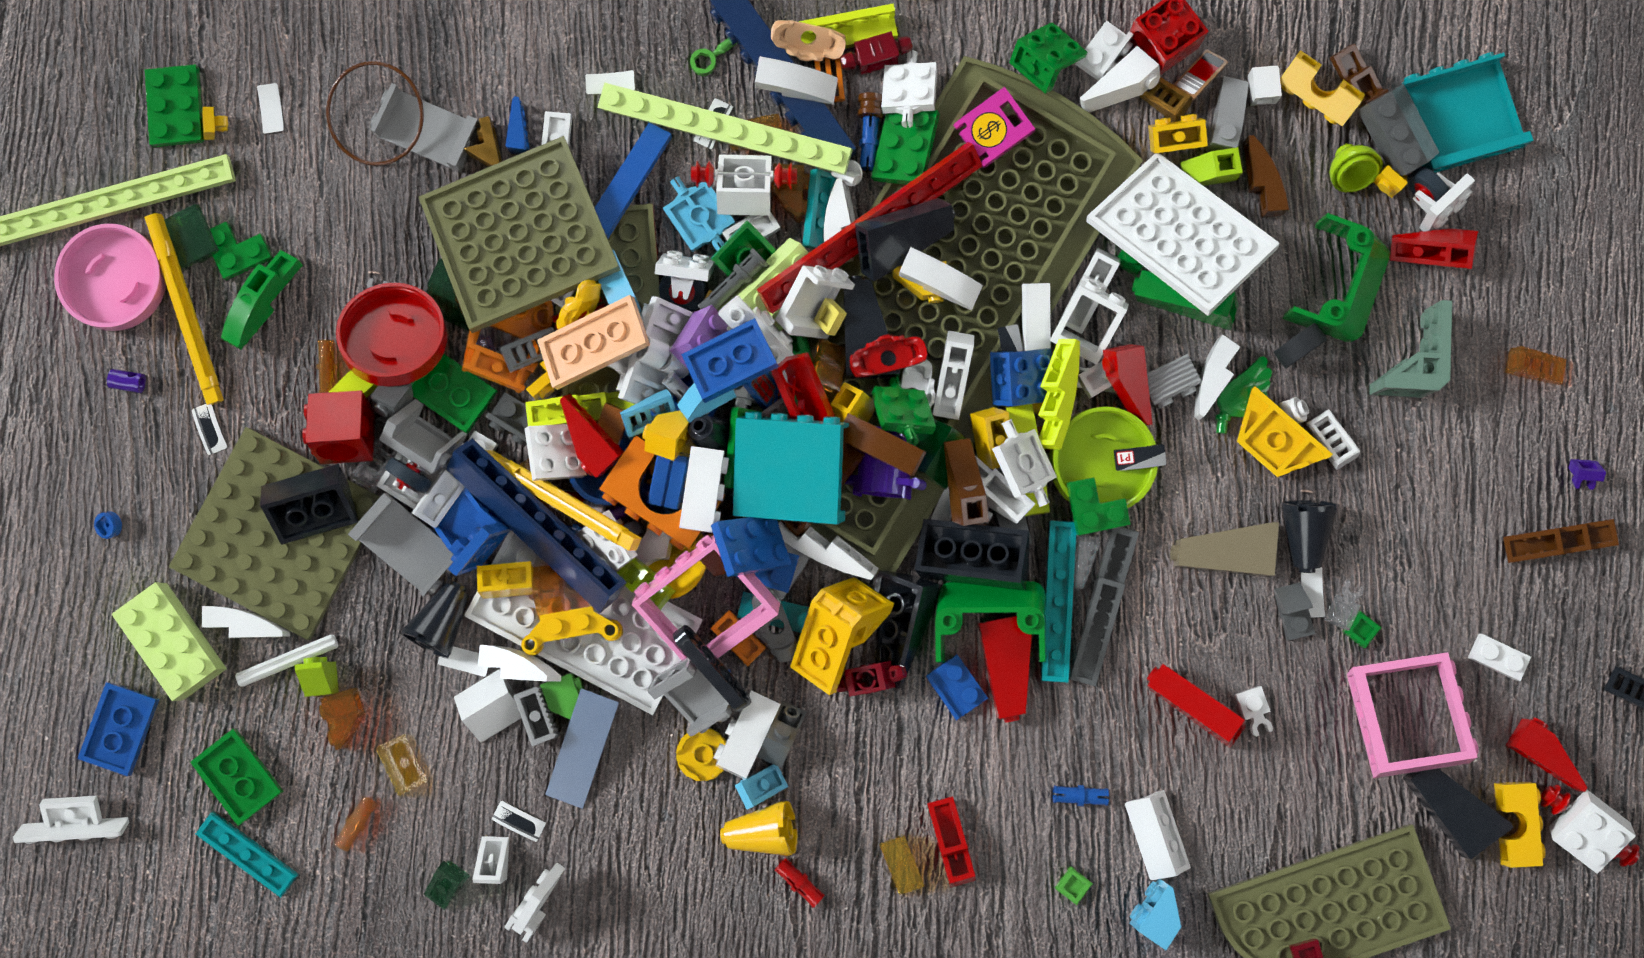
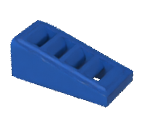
M514 96L512 98L505 146L510 154L519 155L529 150L524 106L520 98Z

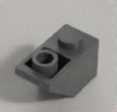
M411 383L390 387L378 385L372 393L371 400L375 421L381 428L384 429L390 417L412 402L413 390Z
M782 701L757 757L782 768L807 711Z

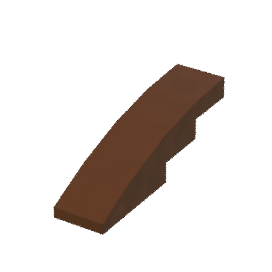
M1351 44L1329 57L1341 81L1344 79L1365 94L1358 108L1389 91L1382 88L1372 66H1366L1356 44Z
M1614 519L1503 537L1508 563L1619 545Z

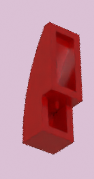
M953 796L927 803L950 888L976 881Z

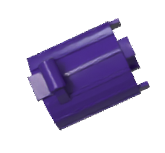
M886 431L906 441V437L903 434L895 431ZM864 453L865 456L859 463L858 475H851L845 483L853 486V495L862 497V494L879 497L905 498L911 500L912 489L922 491L927 486L924 480L916 477L910 479V475Z

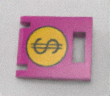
M1005 87L953 124L956 130L966 124L967 127L959 135L965 143L970 142L974 144L979 158L987 153L988 157L981 162L983 168L990 165L1035 132L1034 126ZM1007 104L1010 105L1022 122L1016 127L1012 125L1001 110Z

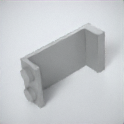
M391 83L389 90L386 89L382 95V105L378 113L376 112L371 119L370 130L376 137L407 149L418 131L420 121L419 104L416 97L402 92L396 84ZM422 100L424 109L423 128L411 152L461 173L469 156L465 148L474 145L478 137L477 128L481 127L480 122L467 115V118H463Z
M387 493L381 495L348 533L355 541L359 540L415 586L422 596L427 592L432 595L442 584L438 580L445 571L448 574L451 573L448 568L453 563L451 557L454 554L448 550L438 535Z

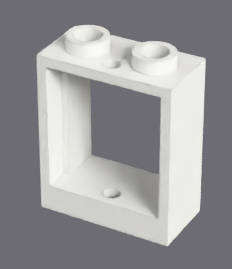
M1081 280L1050 341L1057 344L1058 339L1079 340L1080 357L1097 365L1103 355V350L1107 348L1129 304L1125 302L1126 299L1114 292L1108 294L1101 290L1102 287L1091 280L1087 282ZM1082 295L1117 312L1099 347L1064 329Z

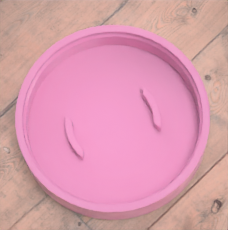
M100 224L79 232L64 246L55 266V289L64 308L77 320L101 330L120 331L139 325L154 313L161 303L166 289V282L153 243L140 233L123 225Z

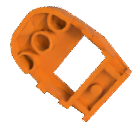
M547 301L495 323L490 327L520 339L550 328L553 321L551 316L554 315L552 301ZM469 330L462 371L470 372L516 390L515 392L517 393L524 391L526 387L524 384L529 375L534 372L538 363L510 373L502 354L476 344L481 330L471 333ZM536 341L532 342L537 355L541 354Z

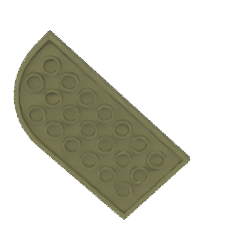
M1413 824L1398 827L1207 893L1220 930L1230 945L1243 958H1293L1289 945L1313 938L1318 939L1323 958H1369L1451 929Z

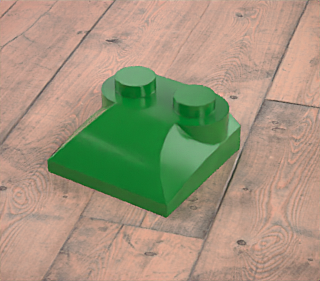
M746 220L710 259L729 277L734 271V265L736 263L740 264L750 254L752 248L765 261L776 249Z

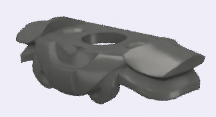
M767 588L780 602L779 613L756 630L754 634L757 638H760L766 648L770 649L779 662H788L793 659L797 642L775 590ZM753 595L752 605L753 609H756L762 603ZM775 619H779L784 623V628L779 633H772L769 630L770 622Z

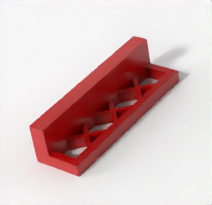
M808 352L784 358L778 364L779 367L771 371L791 419H797V415L814 416V421H823L824 417H835ZM784 370H785V372H786V374H787V377H788V378H787V382H786V380H785V378H784V375H783V373H782ZM795 395L798 400V407L796 406V403L794 401Z

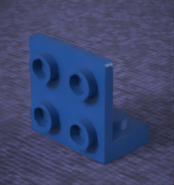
M1045 348L1017 352H990L993 405L1019 406L1042 403L1047 391L1040 386L1050 363L1052 350Z

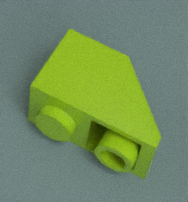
M1238 147L1211 151L1180 163L1181 170L1202 186L1236 181L1243 173Z
M327 657L303 658V664L294 665L305 697L339 693L336 662H328Z

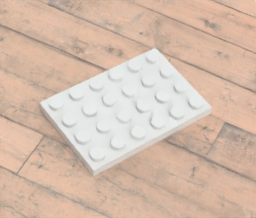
M1155 153L1098 205L1087 216L1086 220L1087 223L1207 316L1278 249L1280 244L1160 153Z

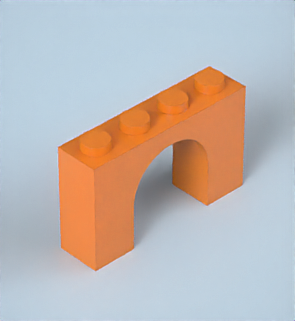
M635 435L599 488L604 493L602 498L613 506L620 503L627 509L624 513L634 520L638 521L641 517L649 523L647 528L658 536L663 532L671 537L669 543L679 550L683 551L685 547L691 550L702 531L679 528L682 509L672 514H658L648 509L641 499V481L657 455L644 451L645 441ZM717 500L716 511L718 510L723 501Z

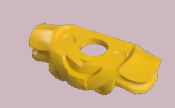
M584 280L578 285L576 296L565 299V305L562 307L556 322L558 330L577 321L583 312L587 311V316L595 311L600 299L602 284H596L594 280Z

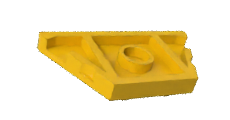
M1256 386L1252 388L1237 442L1276 477L1330 458L1333 455Z

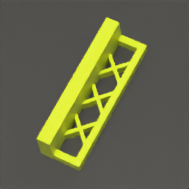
M894 3L799 21L829 28L846 36L845 49L854 47V42L890 31H892L894 39L898 38ZM805 31L801 35V40L804 43H812L816 38V34L813 31Z

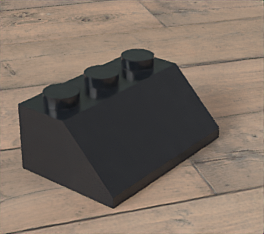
M339 464L261 486L260 507L281 545L358 523L349 483Z

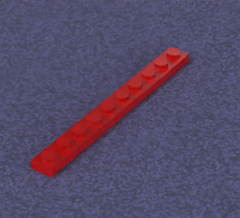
M967 142L756 289L767 310L773 314L782 307L803 265L811 267L820 265L826 269L834 270V268L840 267L857 255L859 251L855 228L856 223L934 200L981 168L983 165L974 144Z

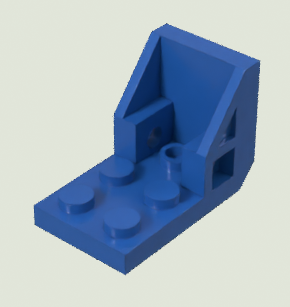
M466 487L435 529L448 550L454 554L451 557L453 563L448 570L455 576L475 570L477 566H482L511 531Z

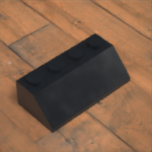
M923 519L915 564V571L921 578L1025 591L1029 570V530L976 524L962 526L955 522Z

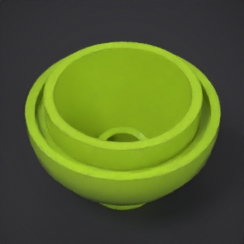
M1345 144L1339 147L1329 172L1333 186L1341 192H1355L1368 187L1375 181L1382 170V158L1373 148L1368 146Z

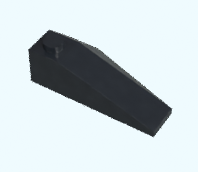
M879 570L874 590L893 602L894 606L888 617L876 629L878 631V646L875 648L876 663L891 661V666H905L906 673L908 674L934 610L940 584L914 575ZM905 679L894 682L896 688H902Z

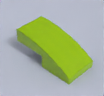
M636 557L617 572L627 582L625 586L632 593L642 583L647 582L649 584L652 582L656 575L652 569ZM667 584L651 596L650 599L661 610L675 590Z

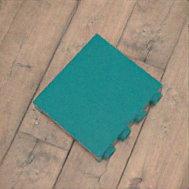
M1489 52L1479 56L1478 60L1472 62L1469 59H1464L1453 64L1451 68L1445 69L1444 66H1440L1430 70L1429 74L1420 76L1419 73H1415L1404 78L1403 83L1439 151V154L1422 165V167L1437 173L1518 150L1534 141L1531 131L1523 133L1500 64V60L1505 57L1504 52L1494 55V52Z
M745 412V416L736 418L733 516L839 524L845 521V510H841L844 428L849 427V423L840 422L839 417H824L823 421H814V416L797 415V419H788V414L772 413L771 418L762 417V412Z

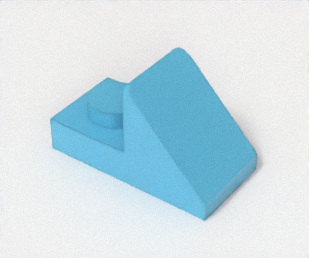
M772 764L741 780L735 787L746 809H750L784 790L788 785L779 767Z

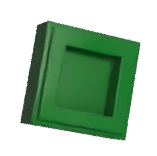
M1357 611L1342 632L1360 647L1366 648L1382 627L1363 612Z

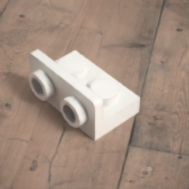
M1106 21L1085 50L1088 52L1086 57L1076 62L1075 65L1099 81L1117 65L1115 61L1120 55L1123 57L1127 55L1133 46V43L1130 41L1134 34L1129 31L1126 35Z

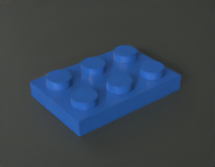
M755 318L681 354L704 403L779 367Z
M747 517L717 521L711 525L727 577L782 569L792 565L777 519Z
M106 682L77 759L125 776H131L160 699L111 682Z

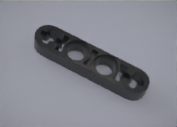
M683 625L673 633L677 646L734 710L740 712L751 704L747 691L689 626Z

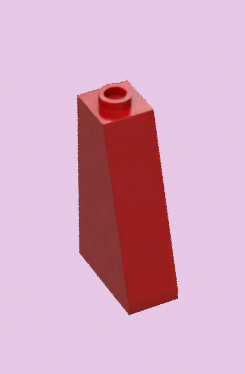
M1017 616L978 623L996 716L998 719L1003 718L1004 723L1020 720L1019 715L1026 714L1032 634H1026L1020 630L1017 624Z
M1162 664L1159 669L1155 667L1148 675L1147 680L1149 683L1147 686L1149 690L1230 749L1246 728L1245 720L1166 665Z

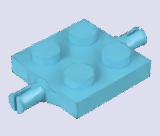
M679 176L675 180H671L670 184H672L678 195L674 201L663 207L664 212L692 253L703 245L710 243L718 251L720 249L719 245L721 247L724 245L720 238L722 232L735 225L734 219L731 215L717 214V195L712 187L708 188L705 182H701L698 188L696 186L686 188Z

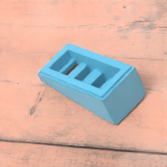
M665 389L620 412L628 437L643 433L645 426L648 423L651 424L658 414L674 412L676 407L672 395ZM663 404L665 410L661 412L659 405ZM654 408L656 415L651 416L649 409ZM642 412L645 413L647 419L643 422L640 416ZM635 415L638 425L633 427L630 417Z

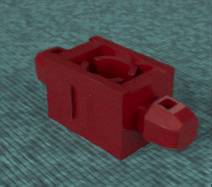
M892 31L854 42V53L849 52L842 55L840 61L844 70L856 69V66H859L861 75L884 69L885 65H898L899 53L901 55L908 53L912 50L913 46L910 37H900L895 41Z
M891 661L844 670L845 676H841L837 692L848 691L849 697L894 688L896 687L894 682L904 680L907 677L906 668L902 665L891 666ZM868 672L872 676L877 675V679L873 680L872 685L868 681H862V678L867 677Z

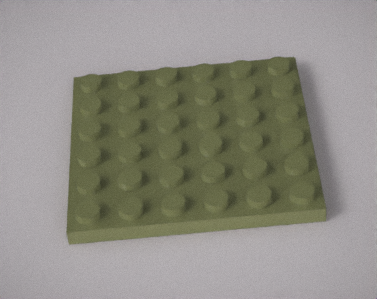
M564 136L419 196L420 203L471 333L576 290L578 285L584 280L597 281L621 271Z
M245 427L169 567L298 636L311 640L363 543L359 540L355 541L348 535L357 524L355 523L281 545L260 507L261 486L325 467ZM347 479L359 522L380 496Z

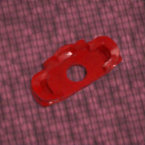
M882 335L875 341L867 343L865 348L855 351L850 356V368L855 377H868L912 367L926 361L927 349L924 341L919 337L905 338L904 335ZM885 351H891L896 356V362L891 366H886L881 362V354Z

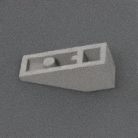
M1223 76L1208 137V146H1206L1205 151L1211 152L1238 147L1244 122L1249 82Z

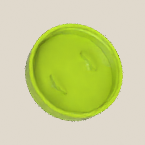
M1096 407L1081 411L1071 417L1061 450L1050 449L1049 461L1057 478L1053 479V482L1061 495L1070 502L1066 483L1095 477L1100 503L1126 498L1127 508H1130L1147 494L1155 480L1158 466L1117 471L1114 450L1156 445L1154 438L1147 426L1139 418L1120 408Z

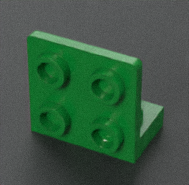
M1049 23L1019 38L1009 63L1046 94L1052 91L1059 72L1085 58L1088 52L1063 32L1060 27L1054 23Z

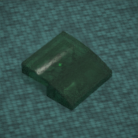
M199 204L189 206L164 220L182 273L195 263H204L219 251Z

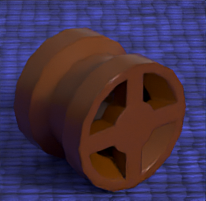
M865 92L858 95V102L861 104L858 110L859 118L863 119L864 116H870L869 120H872V116H876L879 119L883 118V111L881 109L882 94Z

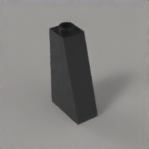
M937 198L856 223L861 273L873 281L879 280L904 263L910 247L921 252L954 230L953 220L955 219L952 205Z
M851 276L849 279L855 284L853 290L844 289V311L847 313L844 318L846 379L899 378L900 369L868 377H855L851 371L850 356L855 351L865 348L867 343H871L878 339V337L888 334L871 280H865L864 276ZM885 351L881 354V362L886 366H891L896 362V356L891 351Z
M1439 768L1412 772L1403 777V780L1461 857L1473 859L1514 828L1509 821Z

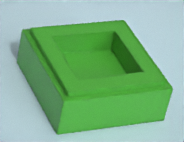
M1070 866L1054 888L1078 905L1093 883Z

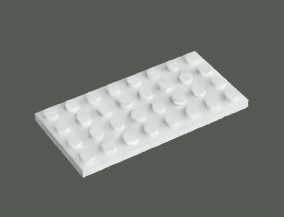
M510 531L491 565L531 561L535 570L533 579L537 594L483 599L477 591L464 616L521 646L523 638L540 622L539 615L584 608L591 605L514 532ZM624 586L618 598L599 613L609 620H617L622 624L623 635L620 639L608 641L601 634L593 633L545 642L544 649L537 655L654 715L664 696L663 694L654 700L648 693L655 676L682 660L631 605L635 593H632ZM668 601L661 609L662 613L677 629L687 625L697 633L703 622V619ZM613 625L608 626L607 633L613 635L615 627ZM529 640L528 648L532 650L535 647V642Z

